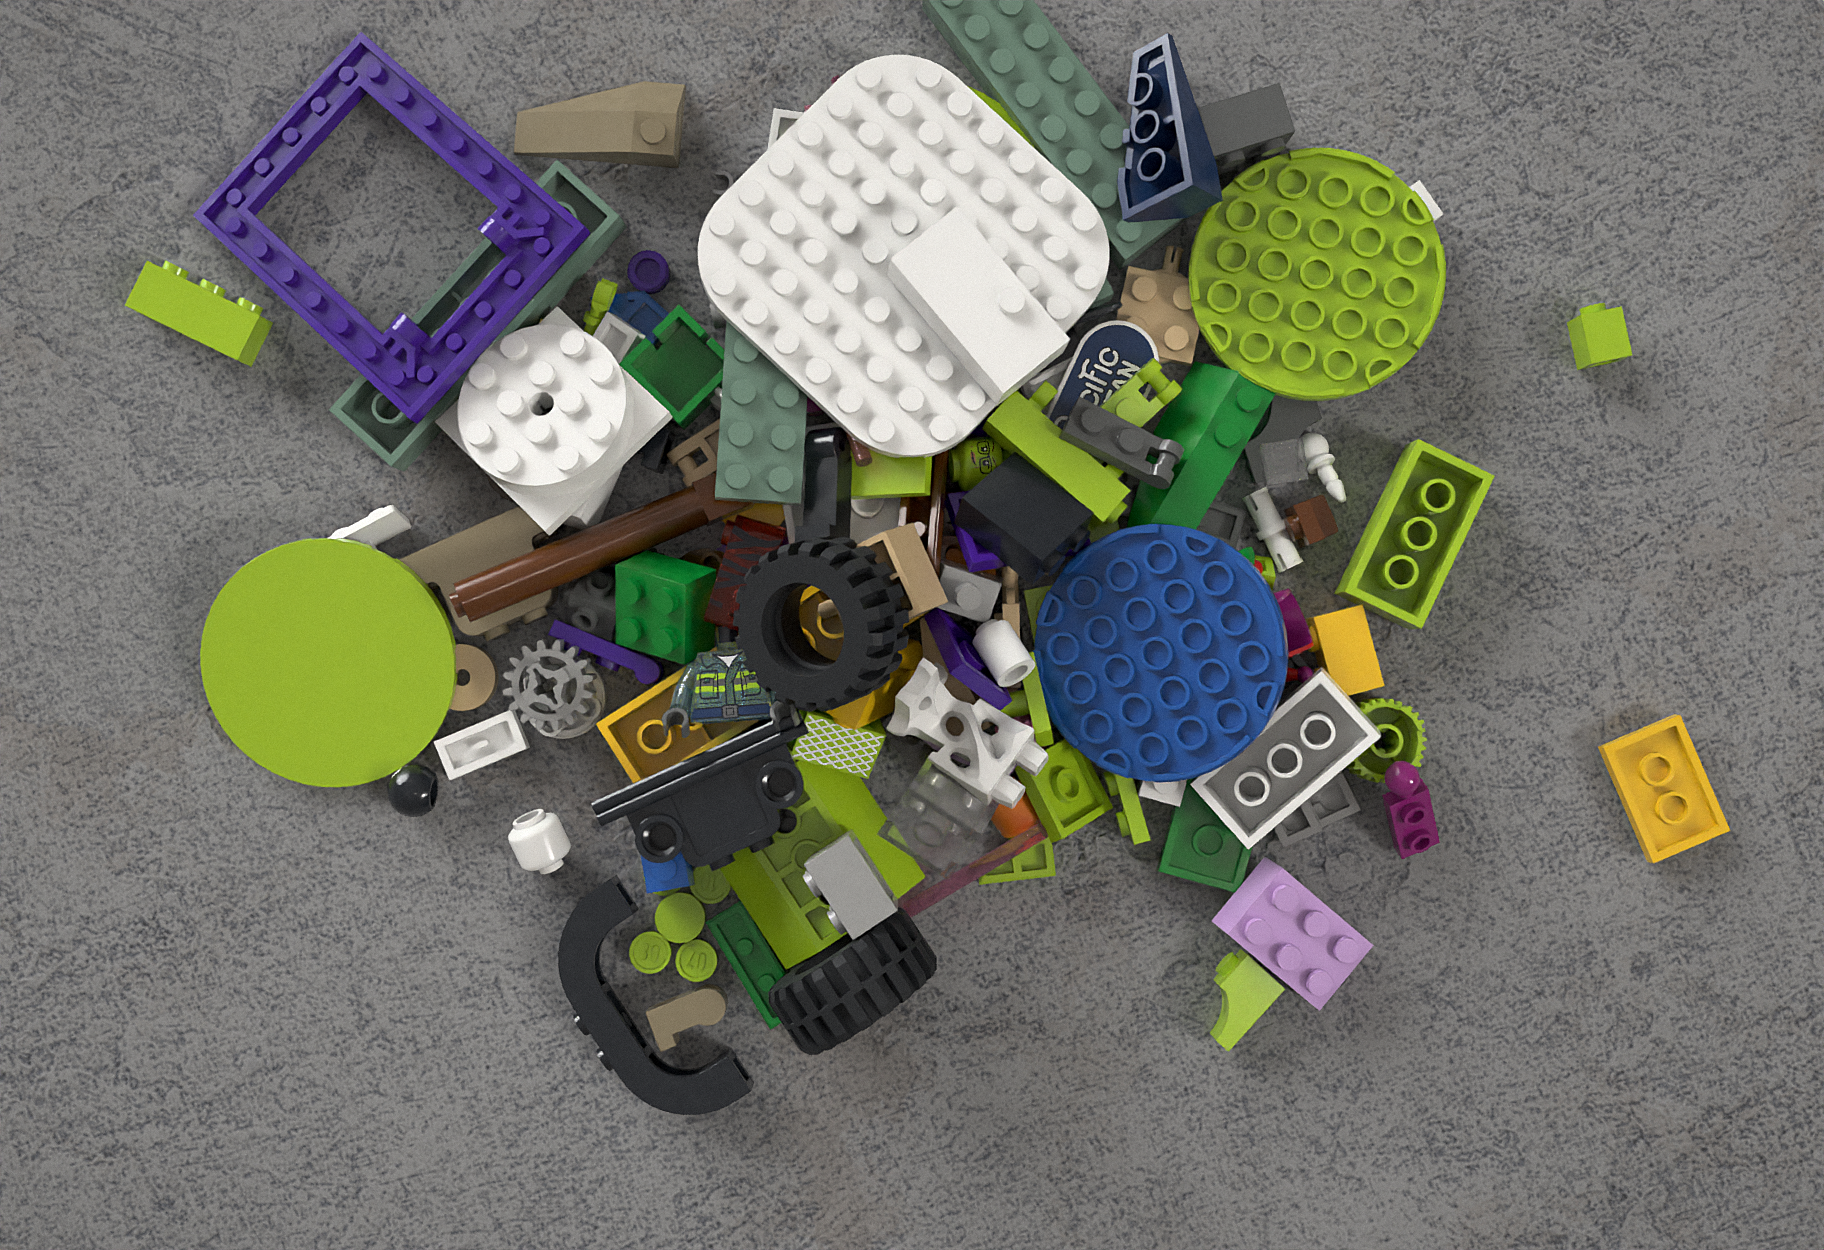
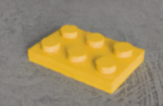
M1673 714L1598 746L1647 862L1654 864L1730 831L1681 715Z

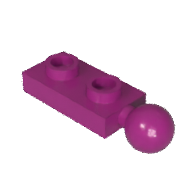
M1406 761L1394 762L1387 768L1384 776L1385 784L1390 792L1383 794L1382 798L1394 849L1401 859H1405L1416 853L1426 851L1431 846L1440 843L1429 789L1420 778L1417 768Z

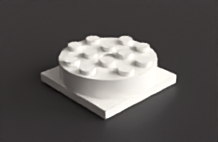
M557 306L538 325L514 331L487 348L466 375L459 399L435 422L550 536L673 417L663 405L618 364L604 344L584 332ZM541 405L545 409L553 407L548 414L541 416L543 413L540 408Z

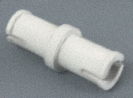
M1264 487L1242 498V500L1245 502L1259 530L1256 533L1259 541L1264 540L1278 568L1277 571L1280 573L1303 562L1302 557L1300 558L1287 532L1284 520L1281 519L1267 491V487Z

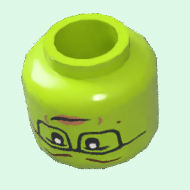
M992 437L965 438L955 446V449L949 450L948 472L951 483H957L960 490L970 491L1005 461L1010 454L1007 450H1002L1001 445Z

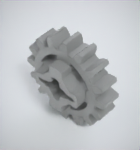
M546 638L537 641V651L531 644L521 647L525 657L512 656L509 661L516 669L503 673L505 679L512 681V686L502 690L503 695H513L515 699L508 707L509 710L513 711L521 708L523 714L520 722L523 724L532 718L536 719V730L545 728L548 721H550L553 731L559 730L563 725L562 718L569 725L577 722L578 718L575 711L583 714L588 712L590 707L584 699L593 698L597 693L595 690L588 688V683L596 679L597 675L586 673L584 669L590 664V658L579 661L576 656L580 647L575 645L566 651L564 650V639L555 640L552 648L549 646ZM544 657L558 658L567 665L564 667L552 665L549 659ZM527 671L530 679L528 688L524 690V675ZM554 677L558 684L552 690L546 691L543 688V684L547 679ZM576 678L577 688L573 699L569 691L572 680ZM535 702L548 704L550 709L556 712L541 710L533 704Z

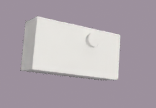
M958 206L890 258L887 276L997 406L1060 356L1070 341V338Z
M1321 667L1278 704L1263 732L1243 753L1226 765L1193 778L1190 785L1245 847L1250 849L1381 737L1380 730Z

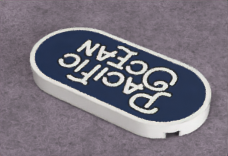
M1119 320L1101 323L1088 331L1074 353L1046 417L1062 430L1073 404L1079 396L1100 407L1150 359L1155 358L1159 362L1157 348L1151 337L1139 326ZM1147 382L1138 391L1147 398L1152 386ZM1104 461L1101 465L1105 467L1108 463Z

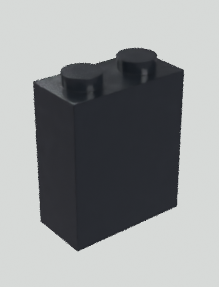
M1014 452L962 497L954 523L1033 585L1044 574L1049 577L1053 575L1063 563L1064 555L1070 549L1077 552L1086 543L1091 534L1087 528L1094 512L1017 452Z

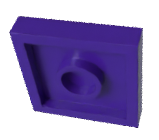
M937 607L926 614L924 619L949 673L998 710H1002L1012 702L1007 688L1000 687L974 648L972 642L975 636Z

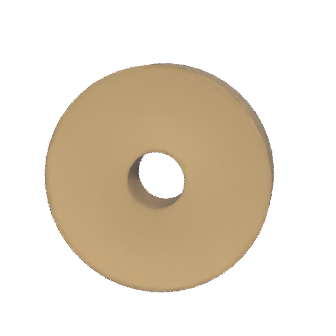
M458 644L455 649L456 674L464 669L469 672L470 681L466 685H461L457 679L456 690L450 709L457 711L474 710L486 704L494 695L499 680L498 669L490 654L482 648L474 645Z

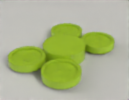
M709 864L697 867L693 871L695 885L690 886L692 894L677 892L681 888L653 892L667 897L660 902L655 913V924L659 932L647 931L641 933L630 945L629 957L637 970L646 974H653L664 969L672 956L670 942L685 943L678 950L675 959L676 968L683 978L692 982H700L708 979L715 972L718 964V955L715 948L705 940L694 938L703 931L707 917L703 903H718L725 899L732 886L720 869L712 871Z

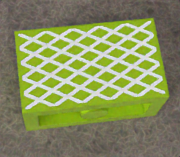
M819 709L811 712L799 710L809 733L788 742L795 759L862 778H869L886 737L880 718L854 730L836 724L832 716L825 711L822 712Z

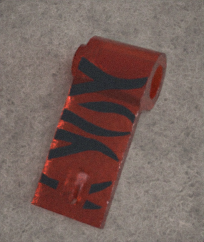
M739 514L736 516L735 522L726 521L720 544L727 547L703 621L739 631L738 626L733 625L734 617L729 616V613L734 614V611L740 608V604L736 603L738 589L740 586L747 585L744 577L751 566L759 563L760 557L769 551L779 549L783 545L786 534L785 527Z

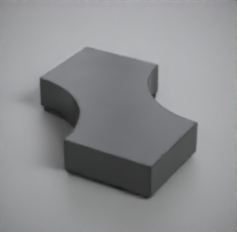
M1277 395L1274 396L1268 406V417L1263 429L1254 439L1248 441L1243 449L1253 485L1291 473L1290 465L1280 467L1273 465L1270 460V454L1276 448L1291 446L1294 461V449L1300 435L1307 427L1322 419L1317 401H1302ZM1288 451L1277 452L1274 455L1275 461H1289Z

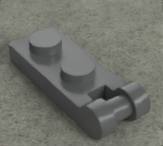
M1080 396L1074 402L1059 436L1060 439L1159 489L1169 488L1174 476L1172 471L1173 465L1180 462L1184 452V448L1178 442L1169 439L1163 440ZM1149 454L1157 458L1156 464L1146 461V455Z

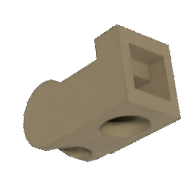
M706 984L649 1006L645 1014L660 1052L678 1044L680 1040L678 1032L698 1024L710 1026L719 1022L727 1010L728 997L724 989L718 985Z

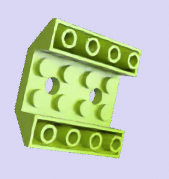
M800 760L797 761V764L803 776L804 789L796 803L784 808L791 810L796 815L797 824L795 829L788 833L777 830L772 835L775 841L774 844L752 854L749 847L733 853L736 861L720 868L785 969L819 953L848 933L846 931L841 935L836 930L827 915V912L830 911L829 903L823 901L820 896L816 898L803 878L807 870L804 864L808 857L851 829L853 830L897 899L926 877L861 777Z

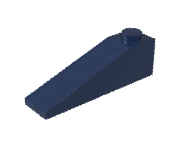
M1166 33L1133 52L1127 102L1132 105L1129 129H1124L1122 143L1127 146L1125 166L1119 168L1117 179L1122 217L1128 223L1188 218L1223 201L1216 160L1173 36Z

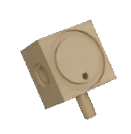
M914 523L886 530L857 544L856 548L862 546L870 548L877 555L875 561L878 564L886 562L893 571L890 579L894 585L900 583L905 595L900 597L902 608H908L909 620L948 602ZM831 599L818 605V613L823 619H828L838 614L842 622L840 613Z

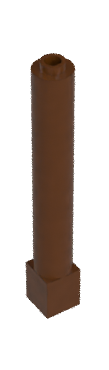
M716 473L692 482L691 486L457 581L453 583L456 592L449 594L458 618L467 615L471 623L705 525L708 527L753 508L755 503L715 500Z

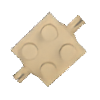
M1166 246L1162 269L1146 270L1128 266L1120 301L1123 306L1118 309L1116 320L1130 322L1142 328L1153 340L1157 348L1160 364L1171 362L1191 367L1200 329L1190 301L1188 278L1178 273L1184 250L1177 247L1174 261L1171 263L1174 246Z

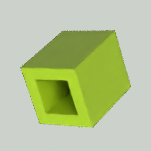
M1605 303L1586 306L1579 309V316L1567 322L1577 370L1616 363L1632 356L1622 306L1606 309Z

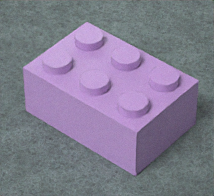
M1267 857L1261 860L1212 920L1214 924L1319 1011L1374 946L1286 870Z

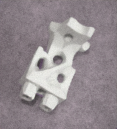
M922 658L911 679L895 696V712L887 726V730L894 735L903 737L907 734L913 735L928 743L933 749L938 751L930 754L928 757L929 761L939 770L955 779L985 805L988 806L993 799L1013 809L1023 796L1025 786L1013 779L1010 774L1018 765L1036 777L1048 761V753L1034 742L1035 730L1031 726L1009 717L981 698L974 705L956 699L944 686L948 678L944 667L937 662L933 665L925 658ZM950 717H957L963 723L964 731L960 736H952L948 733L946 722ZM982 723H994L998 726V733L991 736L983 732L981 728ZM951 758L970 766L967 768L958 767L951 761Z

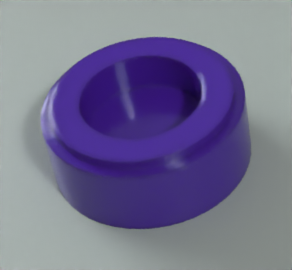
M641 251L635 254L628 264V278L638 291H645L647 294L658 293L667 286L670 280L668 263L661 254L655 251Z

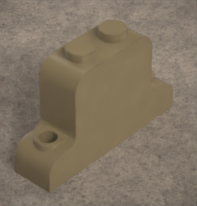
M520 506L399 559L411 568L432 591L438 588L441 589L455 623L461 632L471 636H484L487 642L509 634L508 626L523 620L524 624L528 625L547 617L546 609L554 605L558 598V587H555L471 623L467 615L458 618L449 594L456 592L453 583L538 549L541 542L558 534L556 529L549 536Z

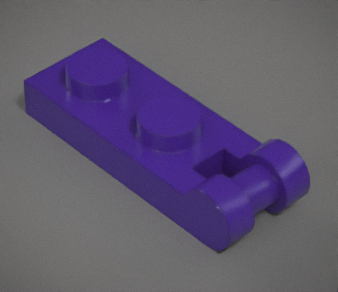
M554 619L548 635L557 639H564V650L567 651L577 645L580 647L578 656H580L583 649L597 655L595 663L618 672L622 665L634 670L637 680L644 684L658 683L664 677V666L658 660L625 646L618 645L613 641H608L564 623L563 620Z

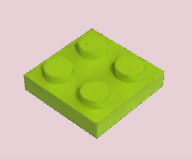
M1065 738L1044 749L1048 753V761L1036 777L1018 765L1015 768L1051 843L1064 839L1113 808L1089 758L1077 748H1073Z

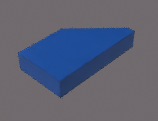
M645 291L615 294L608 311L644 334L653 346L659 340L652 330L669 315Z

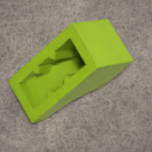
M1242 949L1236 955L1230 952L1220 961L1215 969L1218 974L1213 979L1221 989L1222 1008L1219 1019L1210 1031V1034L1228 1052L1285 990L1281 984Z

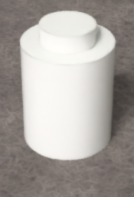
M992 619L980 625L976 630V636L972 644L1000 687L1014 685L1032 672L1035 662L1008 621Z

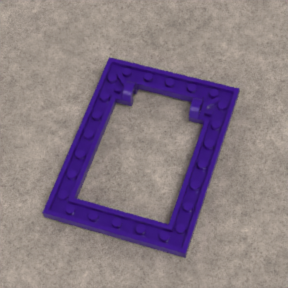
M362 32L353 39L193 214L199 222L416 424L421 421L591 234L579 220ZM367 93L497 207V210L491 216H488L477 229L506 256L432 338L403 312L396 317L383 334L256 216Z

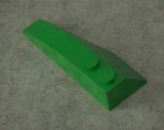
M1195 361L1180 386L1182 388L1181 392L1172 399L1153 431V435L1163 440L1169 439L1181 444L1184 448L1180 462L1173 465L1172 471L1174 476L1169 488L1159 489L1139 479L1138 489L1129 513L1126 528L1148 524H1165L1196 529L1276 393L1254 384L1240 375L1239 371ZM1147 454L1146 461L1156 464L1158 459Z

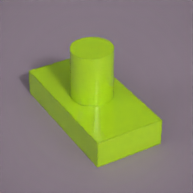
M1030 652L1029 654L1035 662V667L1027 677L1022 679L1024 689L1009 692L1012 702L1000 711L1011 718L1030 714L1032 727L1035 730L1036 743L1042 747L1054 744L1034 652Z

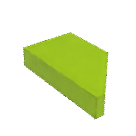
M1033 835L1025 841L1021 837L1009 838L979 875V885L1056 876L1053 845L1048 835Z

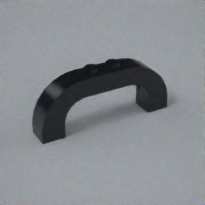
M615 875L590 892L576 906L566 922L560 939L558 951L559 976L566 997L576 1012L573 1015L574 1021L580 1031L586 1036L591 1034L599 1046L596 1052L604 1067L609 1071L614 1069L625 1086L650 1106L680 1115L706 1114L727 1107L751 1092L754 1085L753 1079L733 1049L730 1048L711 1062L697 1068L684 1069L667 1064L655 1054L604 977L600 963V952L605 937L613 927L639 910L618 876Z

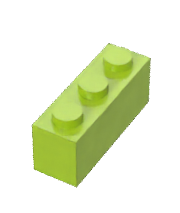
M166 260L162 267L146 261L125 306L252 367L273 325V322L260 316L264 308L242 297H239L235 304L223 298L226 292L225 289L203 278L199 285L186 280L189 274L188 271Z

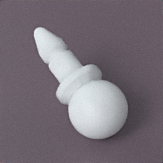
M1318 433L1304 434L1296 443L1295 452L1297 458L1302 463L1308 465L1307 470L1310 474L1317 473L1331 496L1341 503L1345 502L1344 485L1338 479V475L1332 466L1335 457L1333 454H1329L1327 440Z

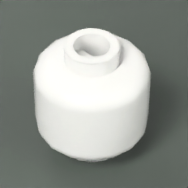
M536 809L514 820L512 823L514 828L509 833L508 840L522 869L527 871L539 870L540 874H548L564 864L562 858L569 852L571 844L556 814L544 813L543 809Z

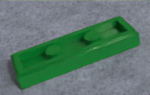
M741 900L708 919L705 923L771 1030L781 1024V1021L769 1004L768 992L787 972Z

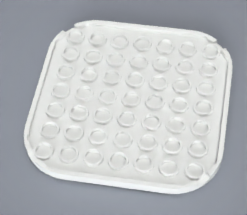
M886 55L864 61L843 74L717 200L709 211L700 232L698 265L704 290L710 302L723 318L851 437L868 449L895 458L924 456L925 458L945 452L963 441L997 405L887 276L890 258L958 206L1066 334L1091 307L1105 282L1109 265V242L1102 218L1091 201L958 77L941 65L921 57Z

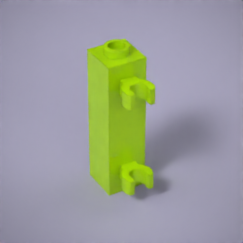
M1045 380L1029 400L1016 390L988 418L982 429L1010 454L1017 452L1093 511L1094 514L1090 524L1094 528H1097L1105 520L1111 525L1128 506L1122 500L1131 490L1118 480L1124 471L1109 463L1103 467L1084 450L1059 438L1062 430L1042 413V410L1058 393V390Z

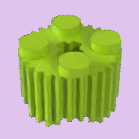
M1385 698L1363 699L1362 702H1355L1360 710L1380 730V733L1385 732L1386 737L1382 741L1386 745L1384 748L1375 747L1373 743L1345 767L1350 769L1349 773L1368 781L1385 783V772L1394 762L1406 761L1415 767L1422 766L1419 761L1424 758L1421 751L1426 750L1423 742L1427 741V738L1422 736V733L1426 731L1425 728H1422L1425 722L1424 720L1417 719L1419 716L1418 712H1411L1413 707L1402 705L1400 701Z

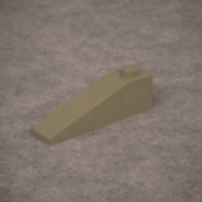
M643 81L517 112L514 154L679 168L686 86L684 84Z

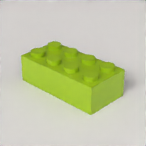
M1420 439L1406 444L1334 594L1356 605L1363 604V608L1408 630L1422 629L1495 476Z

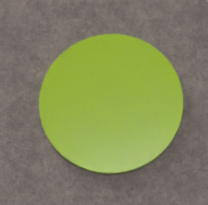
M1334 148L1291 150L1289 153L1278 155L1265 161L1262 160L1236 176L1222 190L1223 201L1209 207L1204 214L1194 238L1188 268V286L1193 313L1202 335L1216 356L1230 370L1239 371L1240 375L1254 384L1276 393L1275 395L1302 401H1326L1353 396L1373 388L1398 372L1415 355L1430 334L1440 312L1446 284L1443 244L1441 245L1439 234L1433 222L1434 218L1415 190L1412 191L1400 178L1394 175L1395 172L1378 161L1358 153Z
M307 538L275 547L248 562L229 579L219 592L207 616L201 640L200 667L203 686L211 709L225 733L248 757L272 773L291 781L318 787L338 788L369 783L386 777L412 761L435 737L452 705L458 676L456 674V643L452 628L443 607L428 585L399 559H394L386 553L372 548L371 545L343 538Z

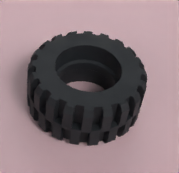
M831 535L780 546L779 549L769 551L760 557L757 565L751 566L744 577L747 585L740 586L738 589L736 603L740 604V608L734 611L733 625L739 628V636L735 637L738 650L743 649L747 658L743 663L749 673H756L759 677L757 684L766 693L773 690L776 692L774 698L787 706L795 703V707L799 710L811 712L819 709L823 712L846 705L882 687L890 679V673L898 669L903 659L902 654L898 653V651L907 648L909 638L908 632L903 631V624L909 622L908 608H902L900 597L905 596L900 583L894 585L891 581L890 576L893 574V571L886 562L878 564L875 561L877 555L867 546L856 548L857 543L852 539L846 537L835 539ZM808 584L823 591L833 601L840 613L844 629L842 650L836 661L818 653L810 645L803 633L799 618V606L802 594Z
M898 907V911L854 940L847 933L819 953L793 967L770 988L768 992L769 1004L799 1050L811 1056L818 1055L824 1050L828 1051L841 1042L844 1043L860 1031H864L873 1025L874 1022L893 1011L899 1004L910 998L916 990L926 984V981L935 974L937 970V957L907 911Z

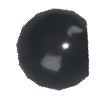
M420 764L407 765L399 769L392 776L387 787L388 799L392 807L401 815L408 817H419L432 811L438 796V778L436 773L429 767Z

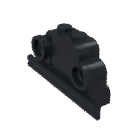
M799 709L796 710L800 719L798 726L794 725L791 716H785L779 721L780 730L778 731L775 729L773 722L770 721L591 802L599 824L604 826L627 816L635 834L636 848L646 860L653 863H665L675 858L681 851L685 861L690 865L703 867L709 864L712 871L736 861L733 853L749 847L752 854L774 844L775 841L772 835L776 833L783 822L781 809L796 803L804 789L802 773L788 742L809 733Z

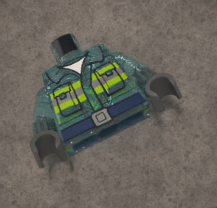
M734 625L715 627L717 651L697 653L696 661L689 663L674 689L670 708L662 717L664 735L668 736V730L671 726L681 725L682 738H686L690 734L689 717L691 723L696 725L772 719L777 731L780 730L779 721L785 716H791L795 726L800 724L794 704L787 706L774 698L776 692L772 690L766 693L757 684L759 677L756 673L748 672L743 663L747 658L743 649L738 650L735 637L739 636V628Z

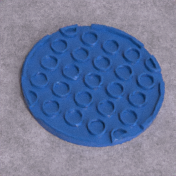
M1148 524L1133 526L1108 534L1088 545L1064 566L1062 573L1058 576L1050 591H1047L1036 620L1037 629L1035 650L1033 652L1048 715L1061 735L1073 748H1077L1086 757L1094 761L1097 766L1125 778L1161 783L1191 779L1212 772L1235 759L1258 738L1272 718L1285 686L1288 669V641L1283 615L1276 597L1261 573L1244 555L1221 539L1196 529L1176 525Z

